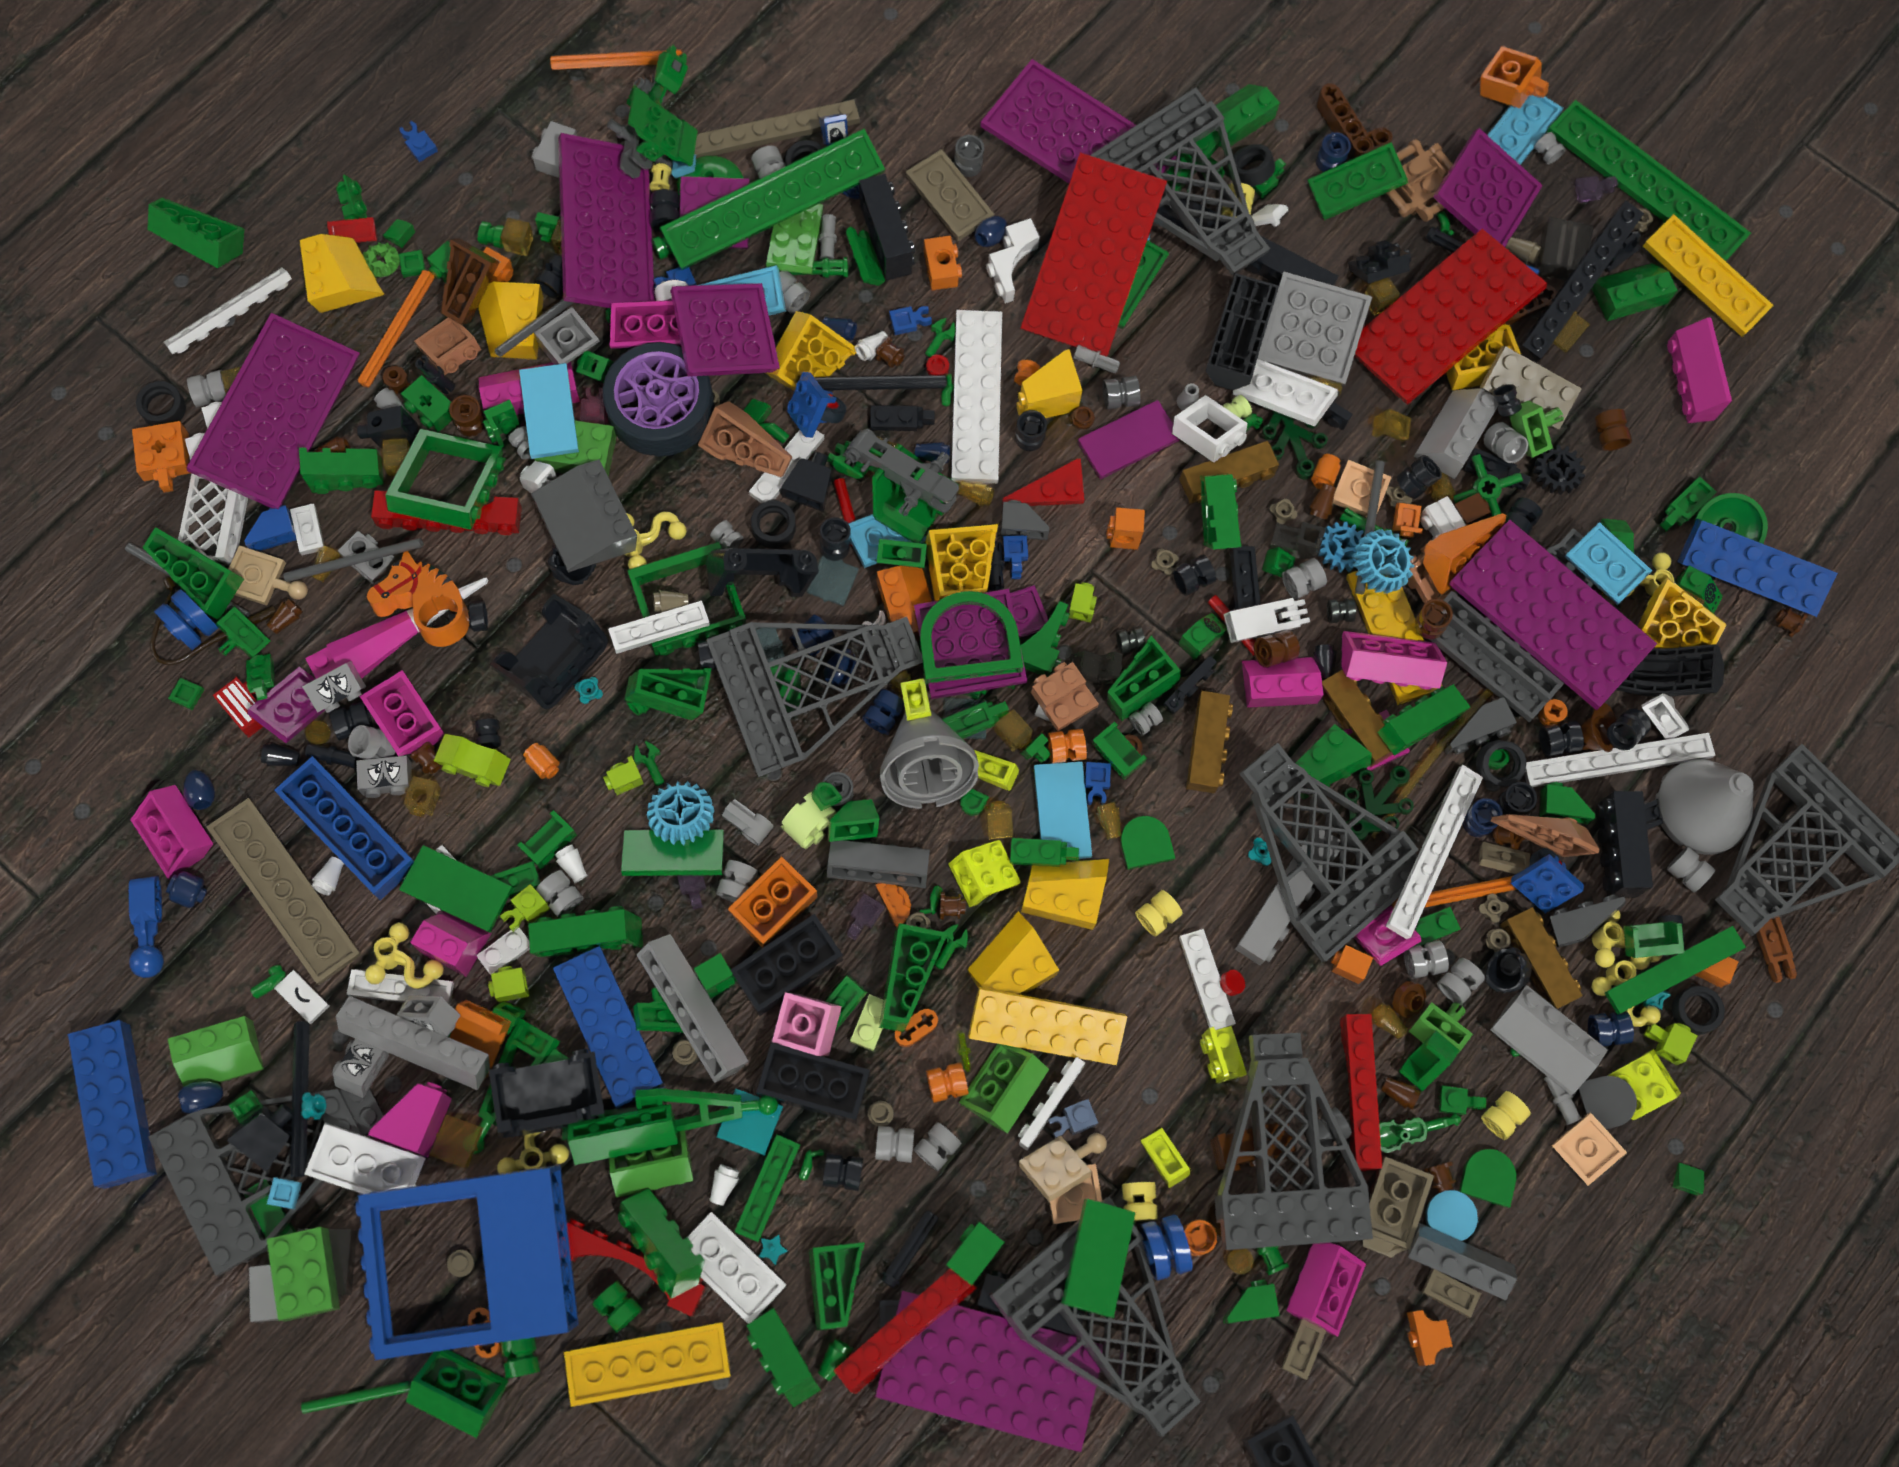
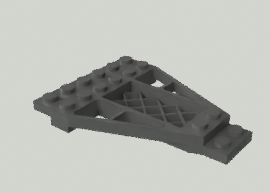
M1194 88L1090 156L1163 180L1172 181V188L1166 184L1159 208L1163 205H1169L1190 233L1158 213L1154 222L1215 261L1221 260L1233 276L1268 253L1270 248L1257 232L1254 220L1249 214L1223 121L1225 118L1212 101L1207 102L1199 90ZM1213 131H1218L1225 158L1212 165L1196 142ZM1180 153L1189 154L1192 157V162L1179 161ZM1162 165L1174 166V175L1161 173ZM1224 165H1228L1236 196L1217 172ZM1178 167L1189 169V178L1177 176ZM1194 171L1203 172L1205 181L1193 179ZM1176 182L1188 184L1187 193L1175 191ZM1192 185L1203 187V196L1191 194ZM1207 188L1216 190L1219 193L1218 199L1206 197ZM1179 198L1186 199L1185 206ZM1189 200L1202 202L1201 210L1188 209ZM1205 203L1217 205L1216 214L1204 212ZM1221 206L1230 208L1232 210V217L1220 215ZM1192 216L1199 217V223ZM1203 218L1215 220L1214 229L1202 227ZM1219 221L1227 222V224L1218 229Z
M1573 528L1559 544L1548 548L1547 551L1591 587L1594 583L1565 558V555L1584 538ZM1451 591L1443 601H1446L1451 606L1453 618L1439 638L1429 640L1436 643L1442 651L1499 698L1504 697L1512 709L1530 722L1564 684L1563 681L1530 656L1531 654L1528 651L1525 652L1524 648L1515 640L1508 638L1505 635L1506 633L1494 622L1491 624V620L1488 617L1484 618L1460 598L1462 596L1460 593Z
M907 617L885 625L750 622L706 640L758 777L805 760L899 672L923 663L920 649ZM756 629H791L799 651L772 662L767 661ZM797 629L844 630L846 634L806 649L802 646ZM860 635L862 641L857 640V639H855L854 637H857V636ZM847 640L843 651L831 647ZM850 640L863 646L858 658L845 653ZM824 649L820 660L808 655ZM827 649L840 654L836 667L822 661ZM865 649L871 664L861 660ZM843 656L856 661L851 674L838 669ZM802 657L797 669L785 664ZM804 658L818 663L813 675L799 670ZM859 663L872 669L867 681L854 676ZM820 664L834 670L828 683L815 677ZM779 666L773 677L771 668ZM781 666L795 671L790 684L776 678ZM836 672L849 677L844 690L831 684ZM797 673L811 679L806 691L792 686ZM873 673H875L877 680L870 682ZM852 679L864 684L847 691ZM813 680L826 685L822 698L808 693ZM776 682L788 687L783 700ZM829 687L841 692L838 695L824 699ZM790 689L804 694L799 707L785 702ZM868 690V696L833 726L826 709L827 705ZM806 696L819 701L801 708ZM784 705L795 709V711L787 713ZM820 708L830 730L807 752L803 753L790 720L795 716Z
M1276 743L1239 774L1253 791L1251 798L1291 923L1321 962H1326L1399 898L1418 857L1416 852L1419 849L1404 830H1397L1310 776L1305 769L1290 759L1279 743ZM1301 793H1306L1311 797L1310 807L1300 805ZM1294 794V804L1284 803ZM1326 796L1351 810L1356 816L1346 823ZM1283 808L1293 809L1292 822L1282 820ZM1300 810L1310 811L1309 824L1299 823ZM1316 812L1323 813L1326 817L1325 826L1315 825ZM1362 818L1389 834V839L1371 854L1351 830V827ZM1284 825L1292 826V835ZM1298 827L1308 828V841L1298 840ZM1315 830L1325 831L1324 844L1314 842ZM1272 831L1297 862V867L1288 875L1285 874ZM1331 832H1336L1341 836L1340 846L1330 845ZM1300 845L1307 846V854L1300 847ZM1314 847L1324 848L1323 861L1313 860ZM1330 849L1340 850L1339 863L1329 862ZM1346 851L1353 852L1356 855V865L1346 864ZM1314 864L1323 865L1322 874ZM1329 866L1339 868L1338 881L1328 879ZM1345 869H1352V871L1345 876ZM1303 870L1318 888L1321 897L1299 916L1288 881Z
M1800 744L1767 776L1754 810L1751 824L1744 837L1727 883V888L1715 901L1750 936H1753L1769 920L1871 884L1885 877L1899 863V837L1803 744ZM1773 783L1797 805V810L1784 823L1779 822L1765 808ZM1762 817L1773 828L1774 832L1746 859L1760 818ZM1806 817L1811 818L1816 823V829L1807 828ZM1799 819L1800 827H1790ZM1791 832L1800 833L1801 844L1791 842ZM1784 833V843L1775 842ZM1808 834H1817L1818 845H1808ZM1824 835H1828L1834 841V847L1825 846ZM1775 848H1785L1786 859H1776ZM1768 849L1769 858L1760 857ZM1792 849L1802 850V861L1793 860ZM1809 850L1818 851L1819 862L1810 861ZM1826 852H1833V853L1826 859ZM1845 852L1869 875V878L1845 886L1830 872L1829 867ZM1760 863H1768L1770 865V875L1761 874ZM1777 864L1786 865L1787 876L1777 875ZM1794 866H1803L1804 877H1794ZM1810 867H1818V868L1811 874V868H1810ZM1820 876L1835 889V891L1797 905H1792ZM1765 880H1771V886ZM1778 881L1788 882V893L1779 892ZM1795 882L1802 883L1797 889H1795Z
M1301 1034L1250 1035L1251 1064L1248 1071V1085L1218 1195L1214 1196L1216 1221L1221 1223L1223 1250L1373 1239L1368 1186L1308 1059L1303 1058ZM1296 1085H1301L1302 1091ZM1273 1086H1287L1281 1095L1273 1088ZM1291 1090L1300 1097V1100L1294 1107L1285 1100V1097ZM1267 1091L1277 1099L1270 1108L1263 1103L1262 1099ZM1316 1100L1337 1142V1146L1323 1147L1320 1144ZM1280 1104L1290 1111L1283 1121L1274 1113ZM1302 1105L1304 1109V1116L1298 1112ZM1251 1109L1254 1151L1240 1152L1239 1149ZM1293 1116L1303 1123L1297 1133L1287 1125ZM1270 1117L1279 1125L1273 1134L1265 1129V1123ZM1283 1129L1292 1137L1286 1147L1276 1139ZM1305 1130L1307 1143L1301 1138ZM1296 1142L1305 1149V1152L1299 1159L1290 1152ZM1272 1143L1282 1151L1275 1161L1267 1153ZM1331 1150L1341 1151L1356 1184L1354 1187H1325L1321 1158L1322 1152ZM1254 1155L1258 1193L1230 1195L1228 1190L1237 1157ZM1285 1156L1295 1164L1288 1173L1279 1166ZM1307 1157L1309 1161V1169L1303 1164ZM1299 1168L1308 1176L1301 1186L1292 1178ZM1274 1170L1284 1177L1278 1187L1270 1182V1176ZM1288 1182L1296 1189V1191L1282 1190ZM1311 1183V1190H1306Z
M369 1088L364 1098L342 1089L310 1093L311 1095H322L326 1100L327 1106L325 1113L319 1119L316 1131L307 1129V1132L313 1133L314 1136L310 1148H307L306 1169L324 1123L367 1136L370 1129L385 1116L371 1088ZM292 1096L261 1100L260 1102L265 1107L292 1103ZM229 1105L192 1112L148 1137L216 1276H220L239 1264L247 1263L268 1251L267 1239L278 1237L325 1182L316 1179L297 1201L295 1209L289 1208L290 1211L265 1239L250 1210V1206L270 1194L272 1185L261 1190L264 1179L273 1182V1178L268 1177L270 1168L267 1171H263L262 1176L250 1173L253 1161L249 1158L244 1171L232 1168L237 1153H243L231 1143L220 1149L205 1119L207 1115L232 1112ZM286 1143L285 1146L291 1147V1144ZM291 1148L286 1162L274 1160L275 1163L284 1165L280 1179L296 1182L303 1178H294L290 1174L287 1175L291 1166ZM230 1155L229 1161L227 1163L225 1157ZM232 1171L243 1174L239 1185ZM248 1176L261 1178L256 1194L244 1191ZM243 1194L250 1195V1197L245 1199Z
M1106 1197L1101 1201V1203L1117 1207L1110 1197ZM1079 1219L989 1296L1021 1340L1138 1414H1143L1158 1436L1163 1437L1201 1401L1185 1381L1181 1365L1176 1360L1142 1243L1144 1238L1133 1224L1128 1252L1135 1248L1144 1283L1131 1295L1127 1293L1122 1284L1120 1285L1119 1301H1117V1304L1124 1306L1123 1321L1112 1320L1109 1317H1094V1313L1088 1312V1316L1077 1315V1308L1071 1307L1070 1310L1068 1306L1061 1303ZM1145 1290H1147L1159 1335L1134 1302ZM1058 1312L1077 1338L1076 1342L1061 1355L1031 1337L1034 1332ZM1130 1316L1133 1318L1135 1323L1129 1322ZM1077 1318L1087 1320L1086 1331ZM1094 1321L1105 1322L1104 1338L1092 1336ZM1111 1323L1123 1325L1121 1340L1110 1339ZM1129 1326L1140 1328L1139 1343L1128 1341ZM1147 1338L1151 1344H1145V1339ZM1093 1340L1103 1341L1102 1353ZM1110 1342L1121 1344L1120 1360L1108 1358ZM1127 1345L1138 1346L1137 1362L1126 1361ZM1081 1346H1084L1110 1382V1386L1068 1361V1357ZM1145 1347L1156 1350L1155 1364L1143 1363ZM1109 1362L1119 1363L1118 1375ZM1125 1364L1137 1366L1135 1382L1124 1380ZM1143 1367H1151L1143 1374ZM1125 1384H1131V1386L1127 1388Z

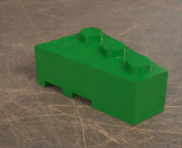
M865 1242L816 1247L809 1250L816 1331L847 1327Z

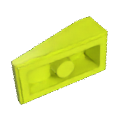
M924 678L900 683L907 721L932 716Z
M974 750L979 763L978 778L1010 791L1019 773L1017 765Z
M1163 1128L1141 1140L1143 1147L1169 1188L1190 1176V1168Z

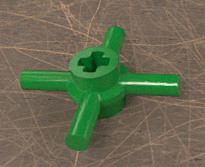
M1480 454L1471 457L1478 479L1475 481L1473 489L1452 496L1454 504L1479 493L1482 499L1488 502L1492 517L1501 514L1496 499L1500 496L1502 488L1523 481L1521 473L1498 479L1493 475H1487ZM1485 483L1493 487L1490 494H1487V491H1482Z

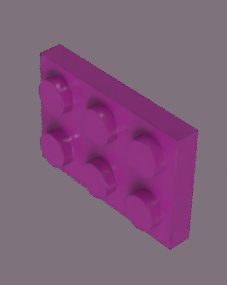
M298 667L267 693L268 698L259 700L249 707L247 714L283 742L287 743L323 713L325 709L317 713L302 687L314 681L315 678L301 667Z

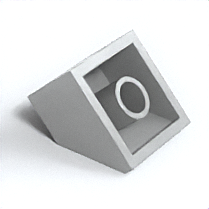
M573 307L534 332L539 347L556 365L569 363L600 342Z

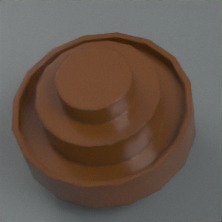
M1406 981L1401 984L1394 993L1393 1008L1395 1012L1405 1018L1416 1016L1425 1004L1426 991L1424 987L1414 981Z

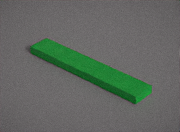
M1731 926L1685 950L1684 953L1678 954L1605 992V995L1617 1015L1745 949L1746 946L1735 928Z

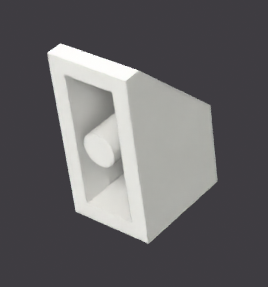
M534 461L531 466H526L523 469L520 481L523 488L532 494L557 477L551 465Z

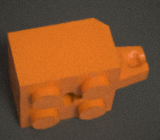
M1501 46L1480 77V96L1517 108L1522 107L1529 95L1544 98L1548 93L1549 82L1541 79L1542 62L1535 56Z
M180 421L132 429L138 475L143 481L158 480L159 487L164 493L174 491L173 478L178 475L190 474L186 468L190 462L185 439L189 438L188 431Z

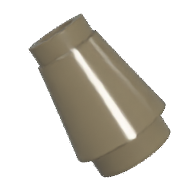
M1511 237L1506 245V249L1527 264L1529 262L1535 263L1542 247L1538 246L1536 242Z
M663 590L653 593L654 612L662 613L689 605L688 594Z

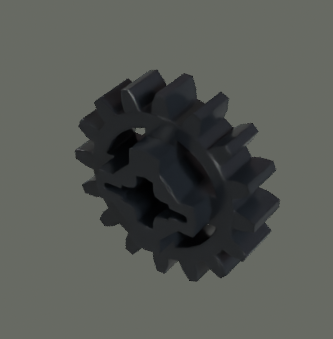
M1556 445L1554 450L1552 448L1539 454L1534 462V465L1537 467L1533 470V473L1539 474L1536 482L1542 481L1544 484L1541 488L1544 489L1548 486L1551 494L1554 490H1558L1559 495H1562L1565 490L1567 493H1571L1574 488H1578L1581 484L1580 481L1585 477L1583 471L1586 469V466L1580 465L1583 458L1575 457L1577 454L1576 450L1570 453L1569 446L1561 450L1560 445ZM1552 458V461L1546 464V461ZM1573 476L1571 480L1567 481V478Z

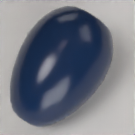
M991 216L980 222L975 230V239L978 244L983 247H993L998 244L1005 235L1006 220L1002 216Z
M846 649L845 653L856 657L852 650ZM835 653L827 661V664L836 667L840 654ZM843 656L838 669L851 674L856 661ZM824 667V679L826 682H829L834 670ZM836 672L831 684L836 687L844 686L848 682L849 677Z
M193 770L188 773L183 786L184 798L187 804L196 810L210 807L215 798V789L210 778L200 770Z
M200 1081L184 1086L178 1092L181 1109L183 1112L190 1114L201 1109L213 1107L223 1097L221 1085L215 1082Z

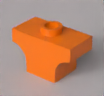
M1423 1310L1407 1312L1411 1330L1408 1332L1409 1343L1412 1348H1415L1418 1366L1435 1364L1436 1354L1443 1348L1452 1347L1447 1320L1432 1321L1426 1317Z

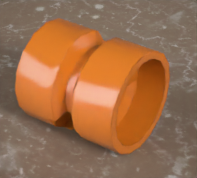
M1082 728L1068 730L1067 734H1064L1062 731L1048 733V750L1051 753L1050 760L1052 764L1066 762L1067 758H1070L1072 761L1085 760L1087 758L1086 741Z
M961 1062L947 1065L946 1070H942L940 1067L926 1070L933 1103L947 1100L949 1095L957 1098L969 1094Z
M1196 1220L1183 1227L1191 1256H1201L1214 1249L1217 1243V1233L1210 1223L1204 1220Z

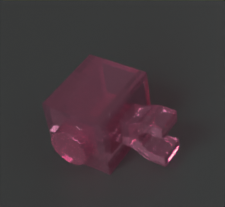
M586 388L587 399H581L580 421L607 425L608 415L603 403V388H599V394L595 397L591 396V389Z

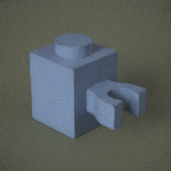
M1089 1099L1064 1108L1062 1111L1064 1117L1055 1116L1048 1119L1049 1125L1054 1122H1058L1061 1125V1130L1053 1133L1055 1138L1062 1136L1067 1129L1070 1130L1071 1135H1075L1098 1124Z

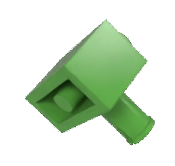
M1526 401L1521 403L1522 409L1519 412L1510 415L1512 428L1528 440V449L1525 454L1533 458L1553 448L1548 427L1563 421L1564 417L1561 416L1563 413L1558 407L1544 414L1542 406Z
M1431 1002L1408 1031L1421 1042H1424L1437 1030L1460 1051L1473 1035L1458 1023L1466 1011L1462 1006L1456 1013L1455 1011L1460 1005L1456 1002L1450 1005L1446 1013Z

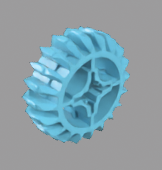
M1379 529L1367 533L1366 536L1358 541L1359 544L1354 547L1356 553L1352 556L1356 562L1352 566L1357 567L1356 575H1361V583H1368V589H1375L1376 593L1383 592L1385 594L1397 591L1408 583V579L1413 575L1409 568L1415 567L1410 562L1414 556L1409 555L1411 548L1404 545L1406 540H1399V534L1392 535L1391 530L1384 531Z
M677 781L676 786L673 787L667 784L666 790L659 788V795H652V802L648 803L647 812L649 827L654 831V834L657 837L661 836L664 843L670 839L673 845L677 840H680L681 844L684 845L685 840L688 839L694 843L695 836L702 838L703 831H709V824L713 823L714 820L712 799L710 796H707L705 789L700 790L697 784L691 787L688 781L684 786H681ZM680 808H682L681 818H679Z

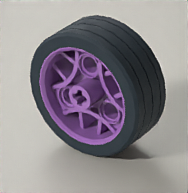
M665 342L645 343L633 347L623 353L611 365L605 376L603 403L610 424L614 427L615 434L629 448L645 455L668 456L687 450L701 439L714 411V396L709 376L687 377L682 347ZM671 373L674 374L673 378L664 377L663 374ZM643 381L648 382V384L644 386L639 385ZM681 392L687 393L683 397L677 396ZM638 400V407L623 408V404ZM681 413L683 417L674 422L672 419ZM651 417L656 418V420H654L653 422L646 421L648 418Z

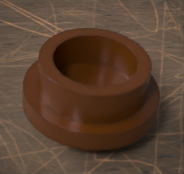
M1082 406L1073 411L1071 420L1075 427L1088 429L1093 425L1095 416L1090 408Z

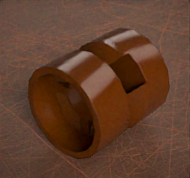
M461 395L451 402L449 411L458 432L468 437L480 434L485 428L483 423L485 416L477 399L470 395Z
M1623 409L1607 410L1595 417L1597 431L1601 433L1599 439L1602 450L1614 451L1631 444L1632 438L1629 428L1625 427L1627 419Z
M1441 599L1427 601L1415 620L1417 633L1426 639L1439 638L1453 618L1451 606Z
M1290 630L1259 637L1254 643L1255 657L1258 663L1265 668L1295 660L1300 652L1298 639Z

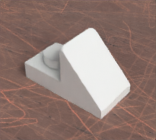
M1663 693L1641 705L1666 740L1673 739L1689 730L1688 724L1675 708L1672 697Z

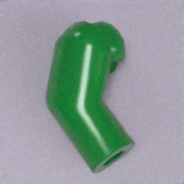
M1253 413L1244 418L1243 421L1248 423L1246 431L1251 427L1259 429L1263 418Z
M775 423L759 424L769 435L782 444L790 436Z
M274 965L269 968L268 973L270 977L251 988V993L255 998L259 999L269 993L285 978L286 973L282 970L281 965Z

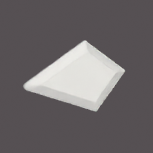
M1268 204L1251 217L1254 220L1255 226L1270 223L1272 226H1277L1280 224L1279 219L1288 211V207L1281 204Z

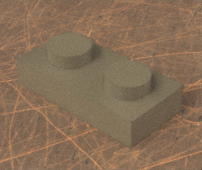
M1482 841L1479 848V865L1512 874H1518L1530 866V853Z
M1431 1269L1421 1292L1468 1318L1472 1316L1481 1295L1478 1291L1435 1269Z
M1300 1319L1281 1369L1307 1380L1326 1330Z

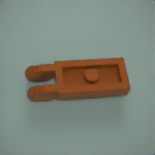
M1780 917L1769 920L1756 933L1763 956L1768 965L1769 974L1773 982L1776 983L1781 982L1783 979L1778 962L1783 961L1782 967L1787 978L1791 980L1797 976L1789 942Z

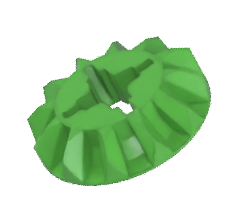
M378 242L373 247L369 245L367 252H363L369 269L376 277L388 276L395 272L399 266V254L396 248H393L388 243L381 244ZM376 255L384 257L386 264L380 260L377 261Z

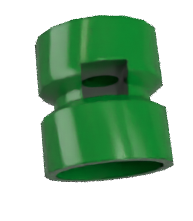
M619 1281L608 1287L592 1303L601 1316H608L607 1323L616 1333L629 1324L642 1310L633 1298H627L628 1292Z
M535 1337L500 1342L502 1356L507 1358V1361L503 1364L505 1379L541 1372L539 1358L534 1355V1351L537 1349Z

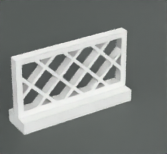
M191 474L178 540L187 546L193 543L197 548L196 551L217 563L230 566L239 547L248 498L229 489L221 491L217 484L210 482L199 491L197 488L198 481L204 478ZM215 488L219 494L208 502L204 496ZM202 499L206 505L195 513L193 506L198 500ZM224 499L226 502L225 508L217 514L213 507ZM211 510L215 516L204 524L200 517ZM197 520L201 527L193 534H190L188 532L189 526ZM219 521L221 529L212 535L208 529ZM206 532L210 539L199 546L195 539ZM215 543L217 546L215 556H207L204 551Z

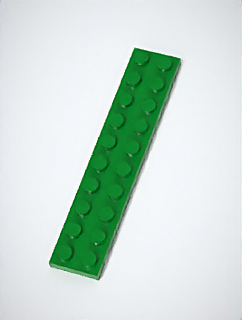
M1576 99L1548 128L1547 133L1552 132L1557 141L1663 222H1666L1674 214L1724 261H1727L1751 234L1750 231Z
M863 129L660 227L682 271L859 185V180L884 173L885 168L866 130Z

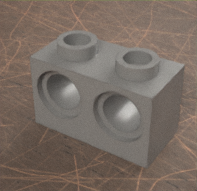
M357 531L338 552L344 558L355 555L360 548H366L364 552L378 549V543L369 534L364 536ZM390 555L352 565L351 567L375 586L388 577L395 557ZM383 562L380 568H373L376 563Z

